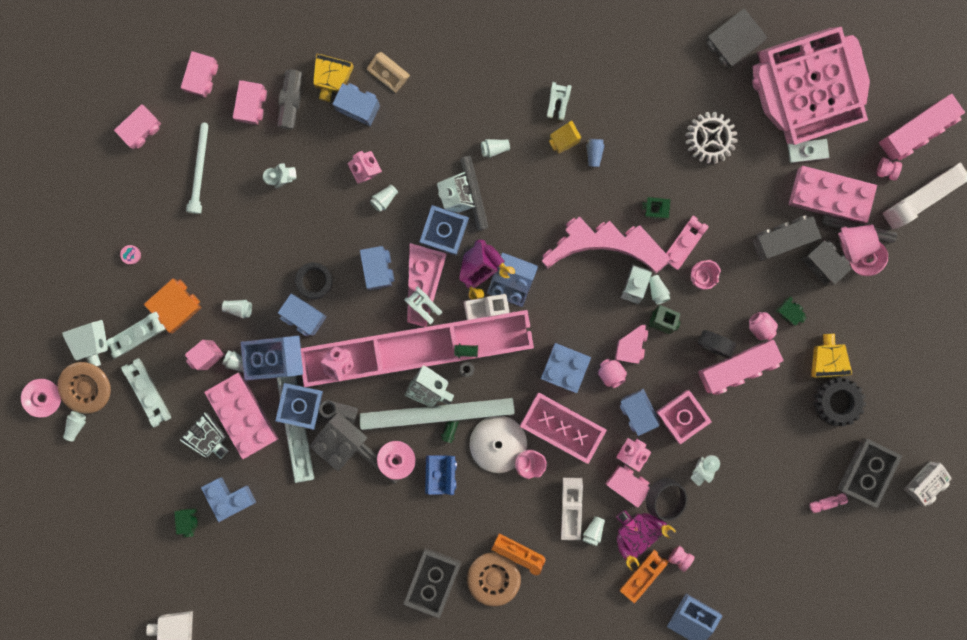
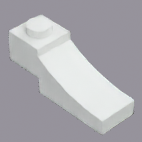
M563 478L561 540H581L582 478Z

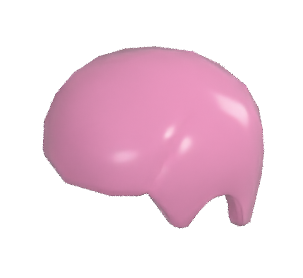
M711 260L700 261L691 270V281L699 289H711L719 282L721 269L716 262Z
M526 450L517 456L515 468L517 473L526 479L539 478L545 472L547 462L545 457L539 452Z

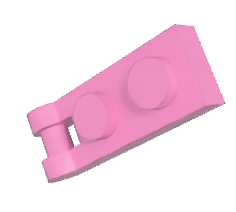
M695 216L691 217L666 253L671 259L668 264L676 270H679L709 227L705 223L701 224L698 222V218ZM692 227L698 230L696 235L690 232Z

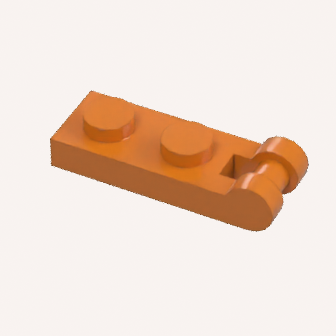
M500 533L491 549L499 555H503L515 563L530 569L533 575L541 573L546 561L545 557Z
M653 549L619 591L635 604L667 566L669 561L665 558L662 559L658 552ZM652 561L657 564L655 569L650 566Z

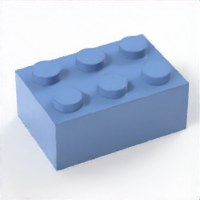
M299 336L241 342L245 380L303 375Z

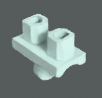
M285 163L278 164L275 168H269L263 173L264 182L268 185L275 184V188H281L286 183H291L296 179L295 167L285 168Z
M709 455L705 459L703 457L698 459L696 468L691 476V479L698 486L705 480L708 483L713 480L715 471L720 467L718 457Z

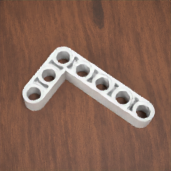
M961 162L883 212V216L892 229L908 224L918 217V213L967 182V171Z

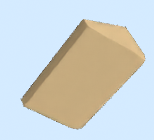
M382 52L376 54L367 67L371 74L395 93L410 76Z

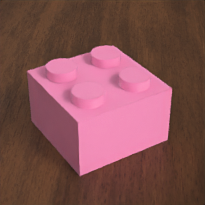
M685 390L656 411V414L678 444H682L712 422L690 390Z

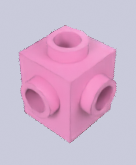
M363 151L353 155L354 159L347 163L358 184L370 180L382 172L372 151L363 153Z
M335 346L321 361L324 373L340 381L354 366L350 352Z
M628 438L616 458L640 472L651 452L645 448V443L638 439L634 442Z

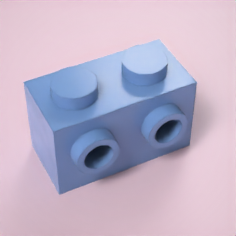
M644 389L622 398L620 408L624 415H628L630 419L629 426L638 436L660 425V420Z

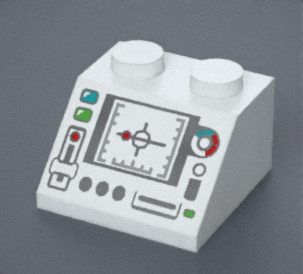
M929 461L904 490L920 505L929 506L936 500V495L949 486V481L952 478L941 463Z

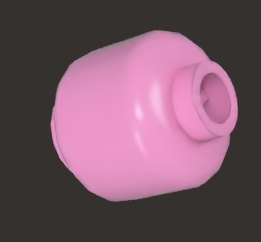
M757 312L750 318L749 330L758 340H771L776 335L778 324L768 313Z
M606 359L600 364L601 368L598 371V375L607 387L616 388L626 381L627 372L618 360Z

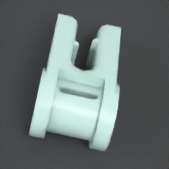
M556 82L552 83L547 118L551 119L553 117L555 103L557 100H560L561 106L558 112V120L564 121L571 85L566 87L556 85Z
M417 286L415 288L416 291L404 300L431 325L434 320L421 305L423 303L427 304L433 310L432 312H435L437 315H441L443 312Z

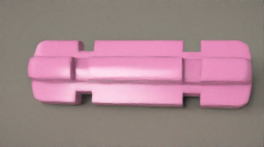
M841 493L837 497L831 496L819 500V502L810 503V509L812 513H817L821 510L824 511L837 507L838 504H846L848 499L846 494Z

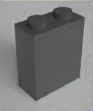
M744 8L710 34L706 39V45L712 53L715 52L718 55L720 64L730 70L762 45L768 37Z

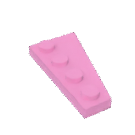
M410 243L408 298L416 291L415 288L418 286L432 302L434 301L446 253ZM423 303L421 307L430 315L431 308ZM408 304L407 322L426 327L427 321Z

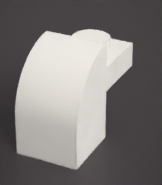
M506 294L464 302L467 320L509 313Z

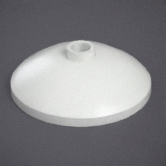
M506 416L485 418L476 425L470 437V451L473 459L480 467L493 473H504L514 469L517 456L527 450V439L524 430L515 420ZM495 442H502V447L496 448Z

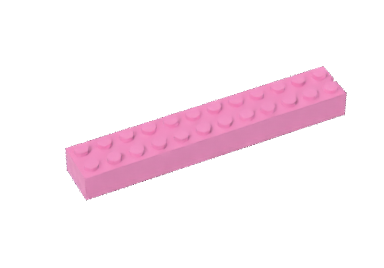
M524 310L301 348L304 387L339 382L325 374L321 364L326 354L335 346L349 351L354 364L351 371L340 381L421 368L423 365L427 367L476 358L463 356L458 358V356H454V346L458 345V343H461V345H478V358L533 349L531 331L526 332V328H530L528 311Z

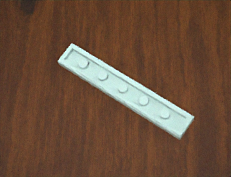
M297 376L277 377L280 399L284 383L298 386ZM284 423L295 483L313 480L314 473L306 428Z

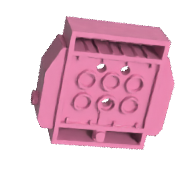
M842 27L827 28L757 52L760 63L752 65L754 77L752 84L754 89L758 90L764 113L779 130L784 131L787 144L796 145L868 121L864 105L867 104L870 79L862 55V49L859 40L855 36H844ZM824 37L825 42L821 44L819 38ZM798 45L800 46L801 51L793 54H785L782 56L779 55L780 51ZM812 73L816 74L815 80L811 79ZM829 98L833 99L832 105L828 104ZM811 104L815 105L814 111H811L809 108Z

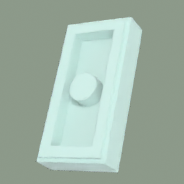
M827 139L805 141L796 145L788 144L790 163L829 158Z

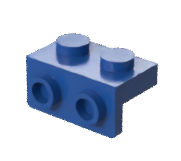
M426 455L425 494L454 495V490L456 489L455 471L457 468L455 456Z

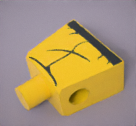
M321 54L316 55L314 86L321 89L320 100L330 102L332 92L338 94L342 83L346 85L354 67L351 62Z
M823 334L824 346L814 347L811 377L852 375L845 344L835 345V334Z

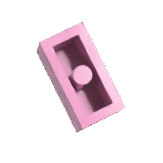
M192 51L181 89L206 98L207 93L210 94L212 90V76L216 75L218 70L217 61L213 57Z
M239 80L233 114L235 121L258 125L259 120H262V101L265 102L267 90H264L265 87L262 84Z
M141 104L114 131L134 150L135 148H140L146 142L145 139L149 135H154L159 130L161 123Z
M618 465L605 484L639 508L647 496L650 483L641 476L639 479L632 475L634 471L626 465L623 468Z

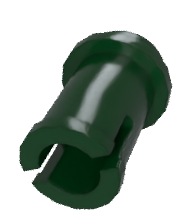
M458 343V345L454 346V356H458V358L460 356L478 358V345H461V343Z
M459 421L446 422L443 434H440L442 436L441 440L452 443L455 440L454 435Z

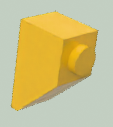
M570 121L550 135L551 140H549L553 151L557 150L558 153H561L578 144L581 136L573 121Z

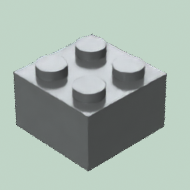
M830 241L817 243L801 258L826 287L835 285L852 269L849 266L850 262L844 256H839L836 252V247Z
M338 412L309 447L336 471H339L368 437Z

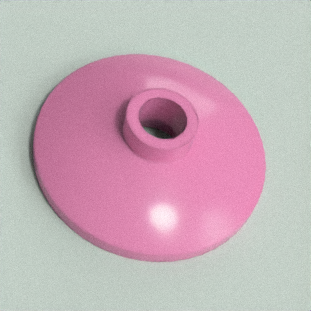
M880 243L881 249L858 260L856 264L852 265L850 261V265L861 276L876 275L884 269L888 262L887 249Z
M46 379L31 381L25 386L21 394L23 408L35 417H47L53 414L61 402L58 387ZM39 395L45 396V400L43 402L38 401L37 398Z
M389 442L378 453V468L383 475L390 479H403L414 469V452L403 442ZM393 458H396L398 460L397 465H394L392 463Z

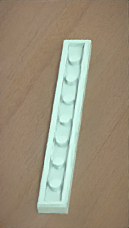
M513 398L360 413L361 430L512 415L514 414Z

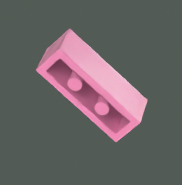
M202 340L185 354L188 358L186 360L188 365L192 369L196 368L197 370H208L225 356L215 342L211 340Z

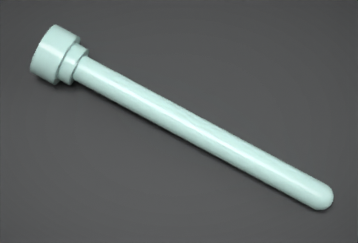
M202 123L200 127L192 197L186 206V212L201 214L202 211L199 196L208 133L207 123Z

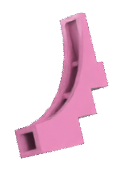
M580 217L578 219L573 218L566 224L567 228L565 230L569 237L566 238L564 236L558 241L557 248L553 251L552 249L548 250L542 256L544 258L542 263L548 269L559 260L574 253L586 250H611L632 256L645 264L655 274L671 260L640 225L637 228L631 227L625 233L627 236L624 237L610 221L608 223H601L596 228L597 232L594 233Z

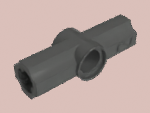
M290 69L285 72L283 90H281L279 96L280 110L277 127L294 129L296 113L301 101L300 87L303 73Z

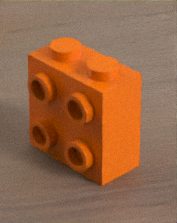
M171 279L144 304L151 313L157 312L159 322L164 325L169 333H174L201 309L199 305L200 300L194 294L190 295L186 291L188 287L182 280Z

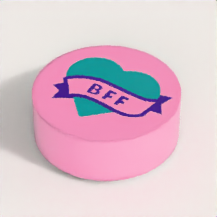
M127 245L121 250L120 257L124 263L133 265L140 260L141 253L137 247Z

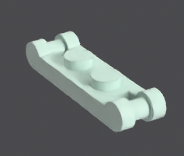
M157 312L148 315L118 335L106 340L107 347H110L112 351L111 356L113 359L122 356L165 330L164 325L160 324L158 320L159 315ZM119 342L122 348L119 349L116 343Z
M137 358L132 364H126L121 367L145 410L151 425L156 427L161 421L171 419V415L142 361ZM138 370L140 374L134 377L132 372ZM159 408L161 413L155 415L153 411Z

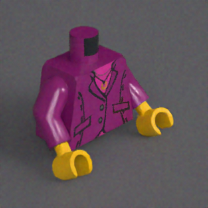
M481 239L476 240L474 247L464 254L460 271V281L464 282L466 287L470 289L469 298L471 300L484 297L483 290L476 289L475 287L496 273L498 267H500L499 274L503 278H510L508 273L515 274L513 267L505 266V261L496 249L491 245H487Z
M623 510L616 517L623 524L618 529V550L630 570H632L630 565L633 562H636L639 567L640 564L636 558L662 535L670 539L667 535L668 530L676 532L673 527L667 525L663 520L648 513H642L641 515L636 513L631 517L626 510Z

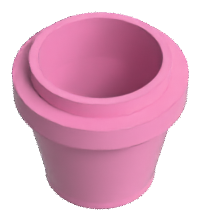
M873 224L840 228L841 232L838 233L845 258L849 262L851 261L852 265L881 249Z

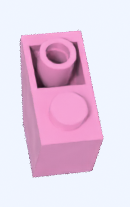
M640 325L618 341L615 360L639 364L640 360L643 361L645 349H642L643 341L646 342L648 330H645V325Z

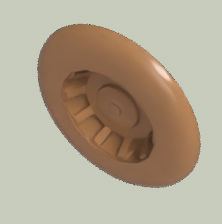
M78 362L69 365L60 374L58 393L63 403L71 410L83 414L94 413L102 409L109 400L111 391L109 380L105 373L97 366L86 362Z
M496 552L481 555L471 564L467 574V584L470 593L478 602L487 606H501L510 602L516 596L521 584V575L514 561ZM506 573H508L509 578H505Z

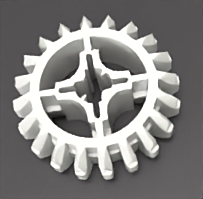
M709 112L705 113V119L701 114L698 115L699 122L693 119L692 124L694 126L689 125L687 128L691 132L685 134L686 137L691 138L686 141V144H692L688 151L695 150L696 152L692 156L695 158L699 154L700 162L705 157L706 164L710 163L711 158L714 164L718 163V157L721 161H724V155L729 157L731 155L729 150H735V146L731 143H737V139L732 138L737 135V132H731L735 125L728 126L727 124L730 122V119L728 118L724 122L722 120L724 118L723 114L716 118V112H713L712 118H710ZM707 123H712L718 125V127L714 130H710L707 127L705 128L703 125ZM698 130L703 137V143L700 146L696 138ZM722 130L726 135L725 146L719 137ZM717 132L714 140L705 144L708 141V137ZM708 146H713L720 151L710 153L704 151V149Z

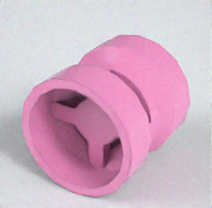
M883 157L879 162L876 175L880 177L888 176L890 180L896 181L900 175L902 163L897 161L892 163L889 159Z
M678 545L670 554L668 561L678 565V568L685 572L695 557L690 553L684 552V549Z

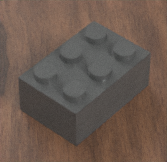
M804 215L792 220L791 225L786 222L774 227L775 231L773 232L770 229L756 234L757 238L752 241L759 260L763 261L821 238L814 217L807 218Z
M862 438L837 490L878 508L902 455L869 439Z
M425 547L403 605L440 619L461 561Z

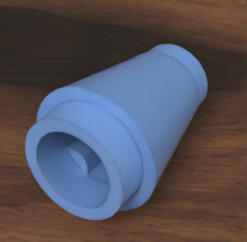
M588 139V144H586L588 166L600 167L605 146L603 140Z

